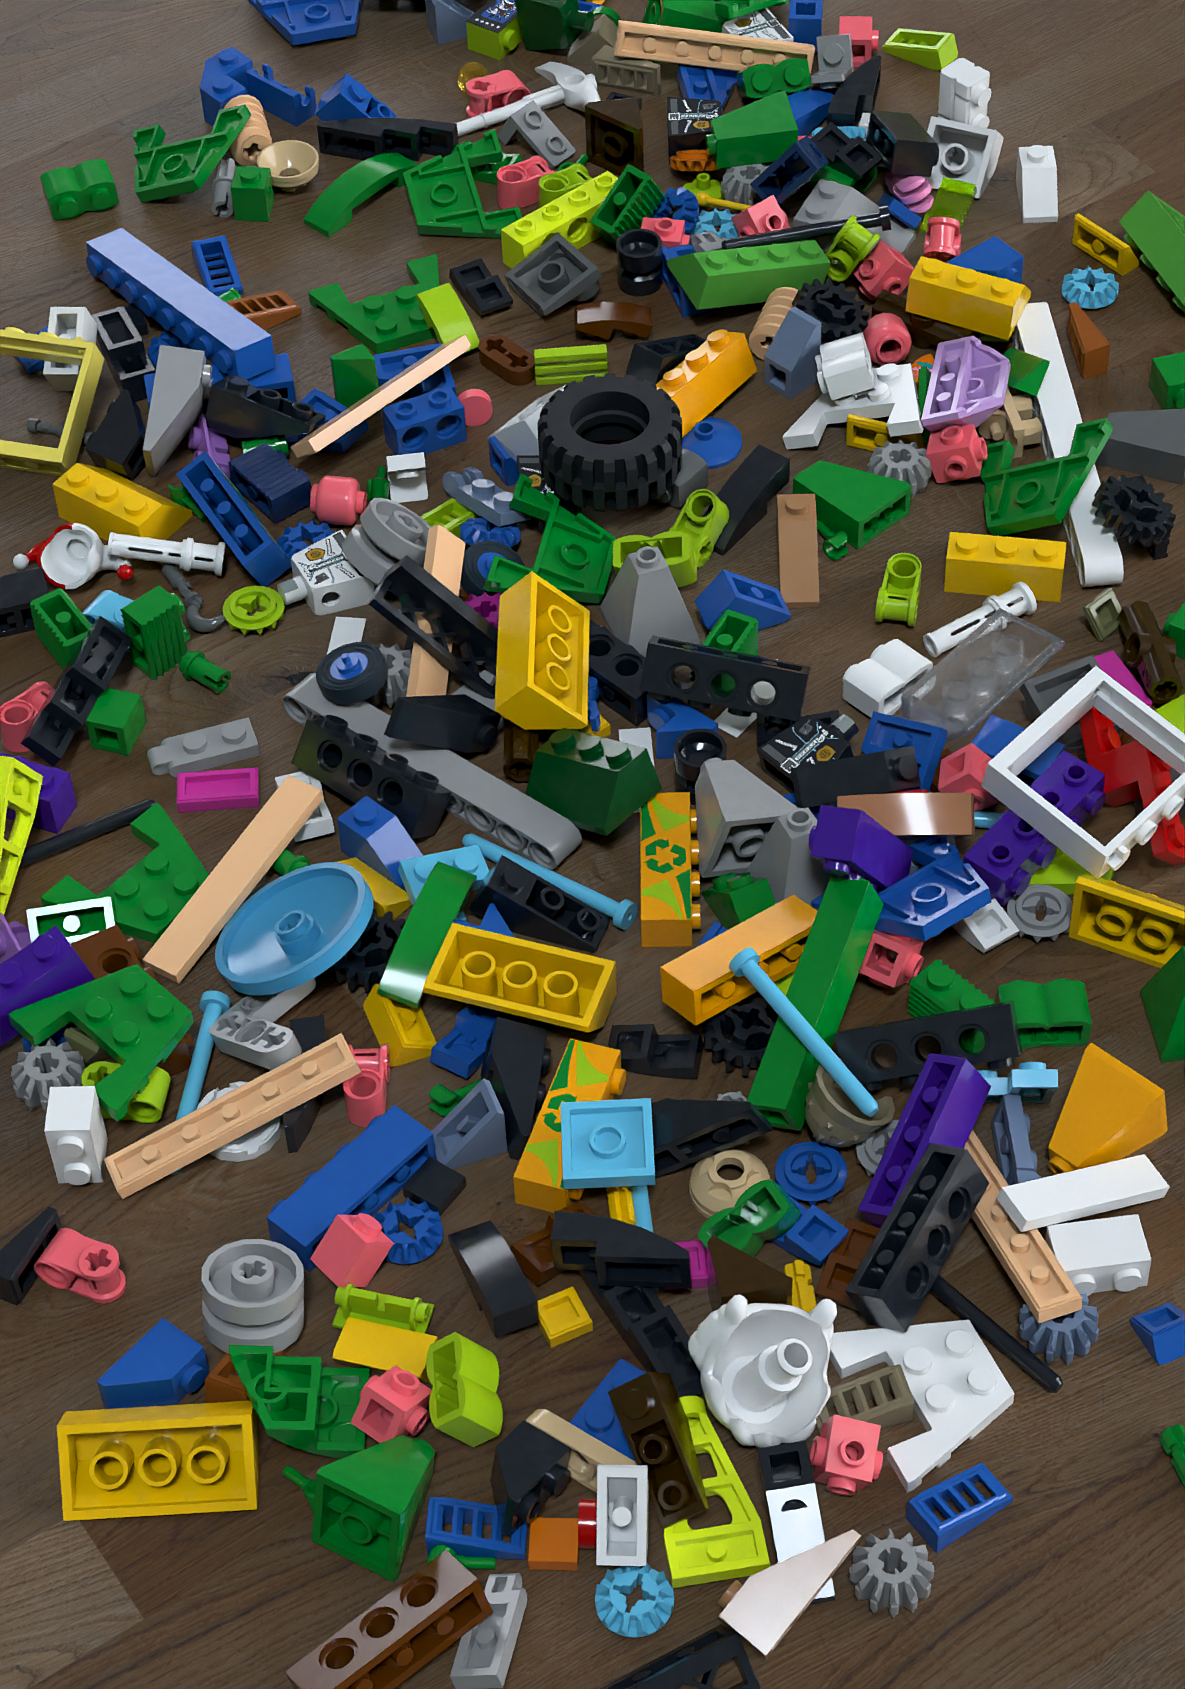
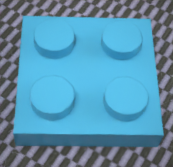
M651 1098L561 1102L564 1189L655 1185Z

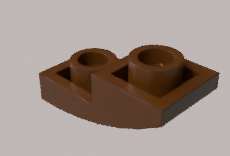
M593 302L577 305L574 311L575 330L581 331L584 335L592 338L601 337L609 340L614 328L619 329L626 335H639L648 338L652 329L651 308L625 302Z

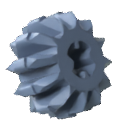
M1087 1293L1080 1294L1082 1297V1310L1042 1323L1037 1322L1027 1304H1023V1307L1020 1309L1019 1321L1021 1324L1019 1335L1021 1341L1029 1343L1028 1349L1034 1355L1045 1353L1048 1365L1055 1357H1061L1067 1365L1073 1361L1074 1355L1085 1358L1089 1353L1090 1345L1097 1341L1099 1315L1097 1307L1088 1306L1089 1299Z

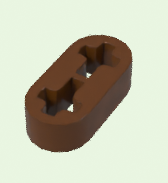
M488 335L480 340L478 344L479 360L485 368L512 385H526L535 379L534 356L502 335Z

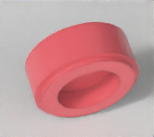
M469 389L458 396V399L464 406L465 424L467 426H480L491 418L493 408L490 396L480 389Z

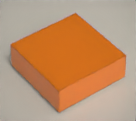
M536 1517L530 1523L529 1570L578 1571V1518Z

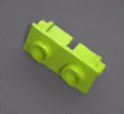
M348 1283L346 1287L339 1286L336 1290L335 1304L339 1305L332 1327L343 1329L347 1318L352 1317L426 1334L435 1305L424 1303L418 1297L411 1300L358 1289L355 1288L354 1284Z

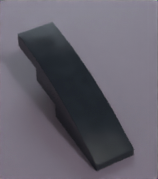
M352 118L322 121L317 125L320 153L362 161L384 153H399L412 161L419 162L423 154L446 157L459 144L457 124L407 118Z
M100 616L68 662L20 744L54 767L62 759L75 732L84 725L97 698L106 690L132 638Z
M578 1270L604 1313L647 1372L669 1374L679 1398L684 1396L699 1397L704 1394L700 1381V1371L688 1349L690 1337L670 1305L664 1307L652 1287L599 1286L597 1271Z

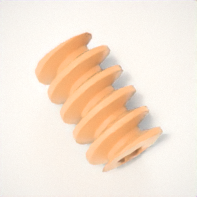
M239 95L232 98L225 105L224 109L245 104L251 113V117L231 144V153L234 160L240 165L258 167L257 157L264 148L273 144L260 101L250 95Z
M781 287L769 294L749 336V346L758 358L764 360V355L788 311L794 306L792 302L798 289Z

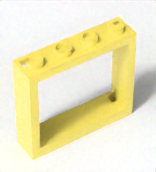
M6 327L5 330L0 329V354L81 366L58 448L0 440V468L61 477L76 464L104 363V357L94 342L83 341L82 337H75L72 340L59 338L57 335L49 332H40L37 335L25 333L14 327Z

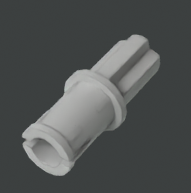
M232 158L219 161L216 179L212 183L214 198L211 209L213 214L217 215L220 206L219 217L221 218L230 217L234 211L230 187L237 166Z

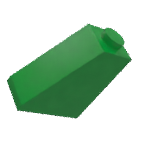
M786 91L777 92L712 119L711 134L705 135L707 155H713L717 169L774 162L798 141V128Z
M822 460L800 471L793 478V494H815L817 520H821L835 534L839 531H844L848 539L846 543L856 550H859L910 514L912 485L905 481Z

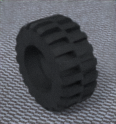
M605 373V377L595 378V375L586 376L581 382L577 383L574 380L566 384L564 391L558 390L540 412L537 427L540 471L544 475V481L553 491L556 490V494L565 501L573 500L575 506L584 509L586 506L594 507L595 511L605 512L606 509H616V512L627 511V507L633 505L638 508L646 505L649 502L648 499L656 500L666 492V488L669 489L674 484L678 473L681 471L682 418L680 417V410L662 388L657 390V386L646 379L641 382L638 381L636 376L625 374V377H616L615 373ZM603 440L626 441L624 443L612 445L595 443Z

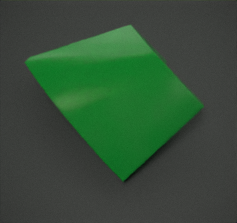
M229 1345V1357L267 1435L294 1448L339 1459L366 1449L367 1434L351 1424V1420L361 1400L359 1398L361 1390L370 1379V1368L322 1367V1357L274 1356L273 1346Z

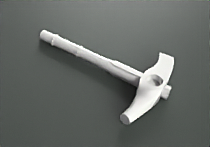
M548 62L535 68V71L548 79L554 85L553 87L527 95L522 100L484 114L480 113L478 116L455 123L457 124L458 137L508 120L513 113L532 100L535 101L541 110L564 103L566 106L585 112V105L588 102L601 101L597 92L595 76L592 73L585 75L574 67L557 62Z

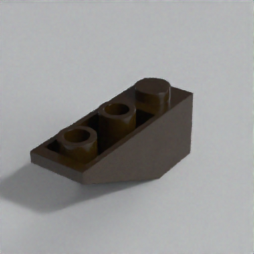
M649 1371L608 1391L637 1465H647L648 1493L663 1529L709 1509L688 1419L670 1375Z

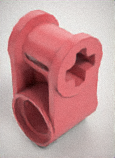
M502 70L488 76L473 78L466 84V92L469 95L466 115L468 118L480 115V113L484 114L522 100L523 97L530 95L531 92L510 70Z
M538 155L513 165L501 167L497 171L498 206L502 209L519 206L521 210L526 206L539 202L540 178L557 171H551L548 162Z
M949 217L929 218L923 256L947 262L960 255L962 239L960 222Z
M45 681L36 682L28 690L0 706V729L3 745L7 750L16 753L29 751L28 748L20 743L53 688L49 683Z
M381 1044L380 1048L353 1049L352 1045H348L361 1070V1073L343 1082L347 1118L356 1126L367 1127L372 1119L379 1115L382 1116L386 1112L387 1083L390 1081L389 1044Z
M60 1228L34 1264L36 1274L47 1284L58 1289L71 1291L97 1303H111L119 1299L127 1288L126 1277L123 1271L118 1268L120 1257L117 1250L110 1244L83 1236L73 1229Z

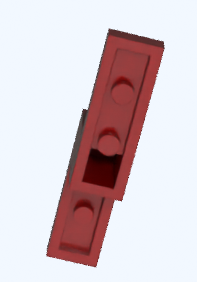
M1092 707L1079 719L1087 763L1105 774L1103 792L1106 794L1105 803L1116 808L1141 798L1143 808L1146 809L1172 784L1169 771L1172 767L1137 740L1121 746V740L1114 729L1113 721L1095 707ZM1178 812L1170 820L1164 817L1157 824V830L1150 838L1153 856L1173 866L1185 862V828L1180 822Z

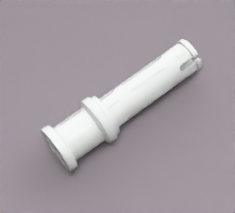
M110 532L107 556L180 565L179 569H183L186 572H189L192 568L214 571L216 576H221L225 543L219 542L218 545L196 543L193 538L183 539L182 543Z
M1019 581L1013 584L1011 590L1000 596L991 595L987 597L982 607L957 618L931 633L925 634L923 642L926 650L932 657H937L941 653L991 628L1003 629L1007 627L1011 620L1022 614L1031 615L1035 613L1037 603L1034 594L1028 585ZM970 624L972 625L971 627L967 628L966 630H964V631H962V632H960V633H958V634H956V635H954V636L951 635L952 633H954V632H956V631H958V630H960V629H962V628H964V627H966V626H968V625H970Z

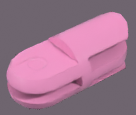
M887 172L885 176L886 185L890 193L897 200L916 213H923L931 208L934 198L930 194L932 188L926 178L923 176Z

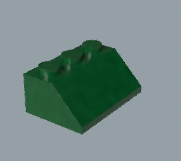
M563 728L553 733L549 740L536 750L525 794L567 818L577 828L607 836L658 793L662 787L647 748Z

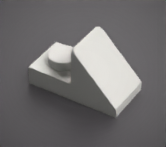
M424 452L386 456V469L388 480L390 481L389 490L392 501L402 503L428 498Z

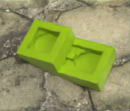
M450 283L415 295L428 329H434L439 343L444 344L447 341L466 335L471 344L470 349L466 352L478 348L480 342L466 310Z

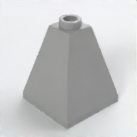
M658 546L643 547L637 552L628 554L600 606V613L611 634L625 644L632 645L644 657H646L648 642L653 635L700 644V637Z
M711 758L705 761L700 767V774L695 783L697 839L699 844L698 859L699 872L702 878L721 876L730 872H736V874L746 873L777 817L786 815L791 810L798 808L735 760L722 761L720 758Z
M808 807L796 808L786 815L777 817L746 873L750 872L751 877L768 879L776 904L791 895H795L812 907L811 901L825 893L830 877H838L837 874L824 871V865L810 856L809 834L812 827L817 825V819Z

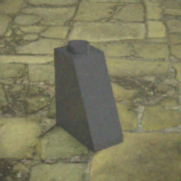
M1185 409L1109 412L1107 419L1112 424L1113 431L1098 456L1096 464L1183 485L1185 480Z

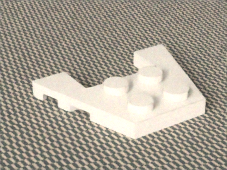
M889 363L880 368H873L875 388L836 400H831L829 392L822 394L783 435L782 438L786 449L818 446L826 426L833 423L847 422L848 414L869 419L890 416L886 424L890 437L922 433L921 412L917 400L918 394L911 363L902 365Z
M969 1319L910 1325L907 1332L877 1328L833 1333L829 1358L841 1379L882 1362H886L888 1366L900 1364L914 1399V1410L927 1432L891 1446L887 1450V1459L907 1493L918 1487L922 1483V1478L935 1466L939 1468L949 1460L951 1452L967 1438L973 1439L1013 1404V1390Z

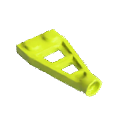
M0 756V913L3 916L34 822L43 781L41 774L17 759L7 756ZM7 807L16 811V817L8 841L4 839Z
M698 1396L680 1397L679 1399L688 1419L696 1454L707 1452L711 1456L717 1473V1477L702 1479L706 1497L720 1496L732 1516V1522L727 1525L692 1530L688 1526L686 1519L664 1529V1547L672 1587L678 1588L746 1577L769 1568L770 1560L761 1519L707 1416L704 1400Z

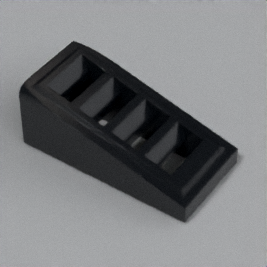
M47 1207L0 1250L1 1300L18 1306L38 1277L34 1270V1264L58 1230L62 1228L57 1209Z

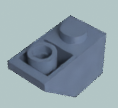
M796 307L791 308L764 355V384L790 400L818 380L817 372L819 371L815 356L821 354L820 321Z

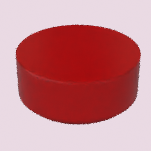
M597 1499L579 1500V1549L597 1548Z

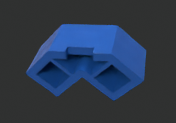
M232 46L205 61L200 94L204 121L212 127L219 110L224 109L225 105L232 98L239 95H249L246 72L253 68L252 60Z

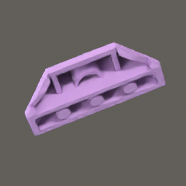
M975 336L938 343L921 418L923 426L930 432L942 430L953 425L963 426L968 424H974L976 429L1004 404L1011 368L1009 359L993 348L981 344V341Z

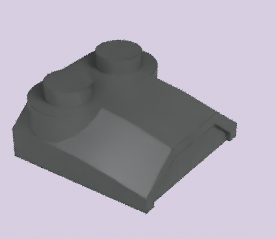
M559 233L504 275L518 296L540 316H546L570 300L580 302L590 299L598 291L599 279L602 277L598 267Z
M1090 655L1024 681L1020 691L1024 696L1023 708L1026 715L1032 721H1035L1095 666L1101 669L1094 656ZM1079 720L1056 740V742L1065 745L1064 750L1068 753L1084 749ZM1113 722L1114 729L1117 732L1122 730V728H1120L1117 724Z

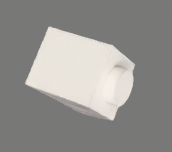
M1033 145L1031 147H1018L1016 186L1023 223L1057 222V166L1053 146Z
M597 1465L596 1565L646 1566L649 1519L647 1465Z

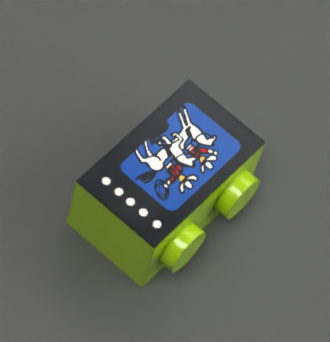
M489 0L466 21L468 49L499 61L511 50L515 49L523 40L514 0Z

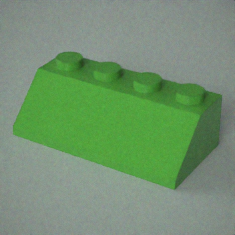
M1147 191L1119 220V223L1127 232L1124 236L1125 240L1137 251L1141 250L1143 252L1140 259L1152 271L1155 272L1157 270L1159 273L1156 277L1157 281L1167 291L1174 292L1173 302L1185 312V216L1150 191Z
M805 240L802 242L691 253L670 258L666 265L696 309L701 310L766 302L769 294L777 288L792 287L801 290L804 283L811 285L814 279H818L823 285L831 261L815 240Z

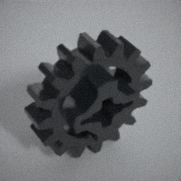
M814 279L811 285L804 283L792 302L793 307L821 322V343L822 341L828 343L861 333L868 327L867 320L870 313L863 310L866 305L865 301H856V291L848 293L845 291V284L841 283L839 286H834L831 279H827L824 285L818 279Z
M1120 475L1118 480L1113 476H1109L1107 481H1103L1094 495L1095 499L1092 502V506L1098 508L1095 516L1105 519L1102 526L1104 528H1114L1113 531L1118 538H1125L1127 536L1131 544L1136 539L1140 540L1143 546H1148L1151 541L1156 545L1160 544L1162 539L1167 538L1176 519V515L1170 512L1173 505L1162 501L1165 495L1163 493H1154L1155 489L1150 483H1143L1141 485L1137 477L1131 482L1125 475Z
M373 909L366 929L353 947L345 954L347 959L343 956L327 969L328 972H334L335 982L340 983L347 979L348 990L353 991L360 984L364 985L365 993H370L372 986L381 982L395 947L394 942H397L406 920L402 918L394 922L393 913L390 911L385 913L383 917H377L376 909Z
M758 991L703 1022L704 1048L712 1049V1060L714 1063L725 1059L726 1071L728 1072L732 1071L736 1065L742 1067L743 1076H748L750 1068L757 1067V1070L759 1069L779 1016L767 1001L757 994Z

